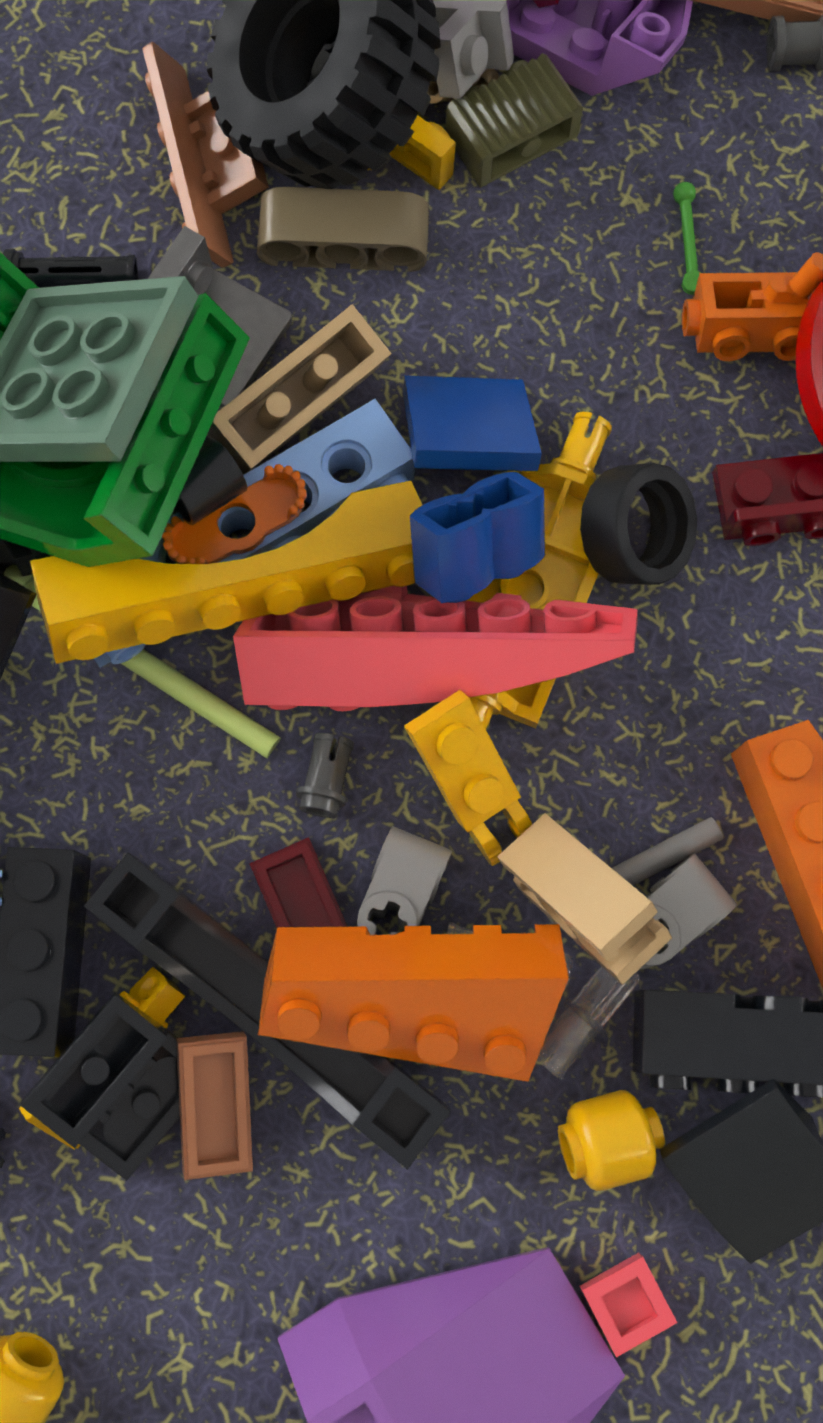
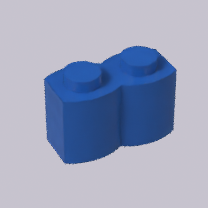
M516 471L506 472L480 480L462 494L441 497L417 508L410 515L415 583L441 603H458L466 601L474 594L482 591L494 579L515 578L537 565L545 556L544 488Z

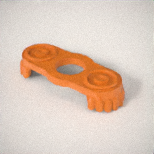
M281 464L275 465L274 468L266 466L262 480L247 487L246 492L196 524L189 525L178 516L172 517L171 523L167 524L166 532H163L162 535L164 550L176 564L217 563L232 554H243L252 551L263 542L265 536L291 523L300 515L307 497L305 481L301 479L298 471L293 472L291 466L283 467ZM232 507L248 509L255 517V526L252 532L239 539L225 536L218 527L221 514Z

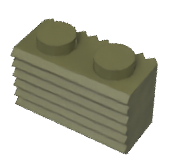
M541 53L537 59L532 58L529 62L520 60L513 63L509 70H505L497 80L492 79L487 85L482 84L479 88L471 86L461 99L454 98L451 100L446 109V132L456 142L455 151L481 188L576 138L579 134L583 106L547 54Z

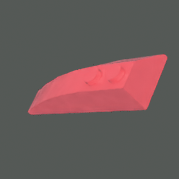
M393 585L360 593L348 600L338 601L333 599L299 607L295 611L284 615L269 614L243 620L233 635L244 705H267L274 710H289L297 706H320L344 712L360 707L436 703L443 701L458 690H461L468 697L499 693L563 677L634 653L638 609L553 600L541 610L530 608V604L521 599V595L496 593L492 599L484 603L474 601L441 603L432 596L408 594L407 586L399 587Z

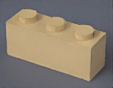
M352 304L219 410L207 436L217 440L228 450L244 475L264 463L369 377L392 353Z

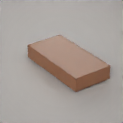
M244 1031L176 1038L182 1173L184 1179L190 1180L252 1172L246 1034Z

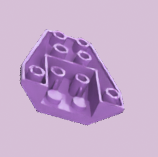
M507 0L513 52L515 56L527 62L532 58L537 59L541 53L547 54L566 83L593 96L660 73L684 44L693 1L559 0L558 5L539 8L533 0Z
M549 1247L338 1297L277 1338L307 1423H590L625 1377Z

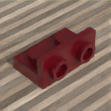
M823 453L718 464L715 466L712 473L724 540L743 538L744 545L760 546L779 540L781 534L804 531V536L807 539L823 538Z

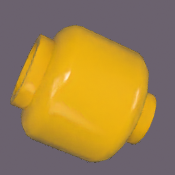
M618 1090L572 1104L567 1111L566 1123L558 1126L560 1149L570 1176L574 1180L582 1178L595 1191L608 1190L650 1177L656 1166V1149L665 1146L664 1131L653 1107L643 1109L637 1098L626 1090Z
M16 1332L13 1335L0 1336V1423H45L59 1400L65 1383L56 1350L47 1340L33 1333Z

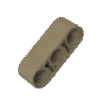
M274 187L266 190L261 196L257 255L260 260L271 266H277L278 261H293V267L336 268V263L350 264V269L394 271V266H408V271L415 272L423 268L427 262L430 207L422 196L404 191Z

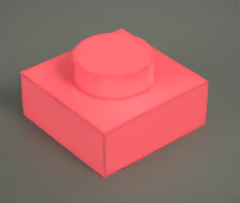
M640 1253L631 1256L579 1286L616 1358L677 1324L668 1303Z

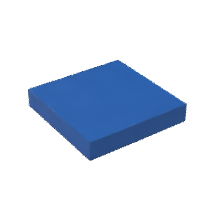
M434 376L404 377L403 399L414 468L538 471L542 452L523 380Z

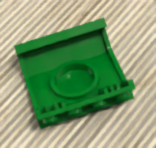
M1 252L0 340L26 291L31 288H39ZM206 293L198 295L199 297L184 326L183 332L173 349L158 381V385L146 406L121 461L0 462V539L86 567L153 556L250 337Z

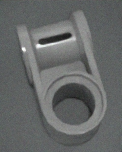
M392 826L376 861L371 876L372 881L359 909L357 925L367 926L370 935H376V925L370 922L372 916L383 918L388 910H393L398 913V925L404 929V926H420L428 904H432L439 888L438 885L443 873L446 871L453 850Z
M695 853L671 870L672 873L666 878L662 877L649 889L651 892L646 895L658 911L653 918L661 922L668 929L672 939L640 969H648L667 962L691 941L698 939L723 920L738 905Z

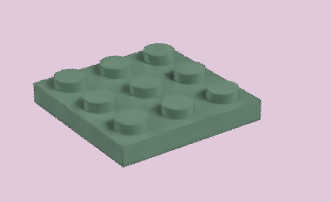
M185 276L28 289L0 340V462L121 461L199 297Z

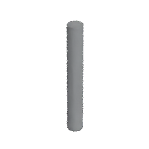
M709 817L612 867V869L634 886L686 859L691 854H696L723 840V834L717 822L712 817ZM546 915V917L548 918L550 924H555V923Z

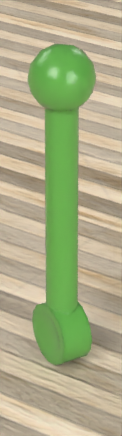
M684 181L675 187L673 197L675 202L680 205L686 274L682 280V288L687 294L694 295L699 273H701L698 271L691 204L696 197V189L693 184Z

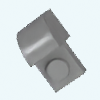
M433 0L436 7L435 19L439 22L441 48L434 50V54L439 58L440 63L437 76L440 97L461 99L486 69L509 70L514 60L507 0Z

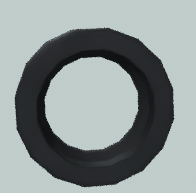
M645 463L620 465L604 471L590 486L581 514L580 532L584 552L594 570L609 582L621 584L660 585L675 578L688 563L696 542L698 520L694 497L685 479L670 466ZM638 490L642 493L648 505L651 519L650 539L644 554L639 559L630 545L627 529L629 508Z

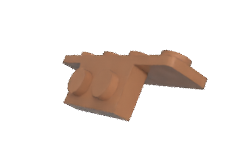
M151 42L143 47L148 73L145 74V81L156 102L160 118L157 130L168 151L172 167L169 178L174 192L180 199L185 220L182 228L185 226L204 236L211 261L224 268L234 261L222 214L269 188L262 163L241 152L233 146L231 139L224 135L217 122L216 111L212 107L209 91L192 99L186 71L183 66L157 44Z

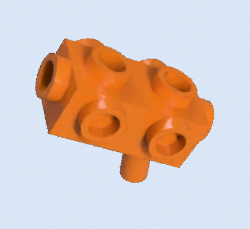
M819 252L813 253L798 272L699 273L694 298L685 299L683 304V335L695 336L697 353H714L715 357L722 361L739 360L746 356L748 352H774L776 357L781 360H796L797 336L803 313L815 289L823 280V254Z

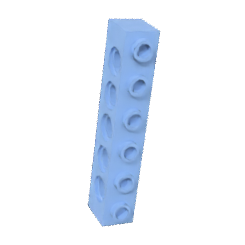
M376 398L243 475L247 487L263 479L266 466H272L273 468L277 464H281L283 467L291 466L293 472L298 471L301 479L305 481L307 494L305 501L310 506L291 523L265 536L263 542L254 550L243 554H232L220 562L244 559L274 550L309 533L331 516L353 492L414 480L415 468L411 448ZM341 469H352L357 471L361 477L351 483H342L335 480L332 475ZM243 507L227 509L221 514L218 521L219 530L227 537L240 529L252 531L255 526L254 515ZM176 515L171 516L168 523H171L172 517ZM162 537L153 556L139 558L166 564H176L164 550ZM145 644L106 652L94 658L100 668L109 662L120 664L139 654L144 649Z

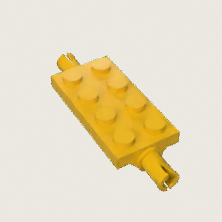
M577 412L559 457L553 458L550 463L539 464L538 471H516L544 488L545 556L537 565L523 572L518 577L494 579L485 589L474 594L466 601L484 603L492 599L496 593L521 595V599L528 602L530 608L541 610L553 600L587 603L599 573L594 570L584 552L580 532L581 514L589 488L597 479L593 470L605 441L612 431L611 424L605 418L598 416L590 437L587 438L585 436L593 413ZM556 678L499 693L469 698L486 730L492 715L499 714L536 729Z

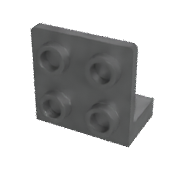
M184 226L148 279L185 276L198 295L206 293L250 337L220 404V407L223 408L252 384L292 324L291 312L214 270L205 237Z

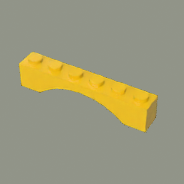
M412 481L353 492L331 516L309 533L277 549L244 559L210 564H166L133 559L93 567H86L55 556L31 560L30 564L37 599L55 663L58 664L75 659L91 660L106 652L140 644L155 645L165 642L174 636L205 629H224L243 620L269 614L284 615L295 611L299 607L333 599L338 601L348 600L360 593L393 585L403 587L414 584L410 515L422 506V503Z

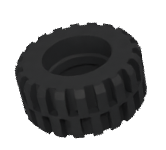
M223 0L222 3L226 5L221 20L215 19L211 33L215 44L213 52L208 53L207 72L209 77L213 79V82L207 86L213 109L216 111L215 116L224 135L231 139L233 146L241 152L305 187L312 185L316 188L333 189L341 186V183L347 186L366 178V170L369 168L373 171L381 169L392 159L390 152L397 145L404 146L413 135L414 131L410 127L418 114L424 116L431 100L427 91L430 82L437 81L440 65L439 58L434 54L435 49L441 48L439 22L435 19L436 7L433 0ZM338 31L333 50L325 66L307 87L310 72L318 54L327 41Z

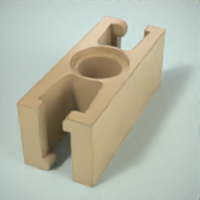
M546 813L497 856L501 864L510 873L515 875L513 881L518 889L555 924H560V928L622 985L672 939L668 929L661 922L653 918L658 913L653 902Z

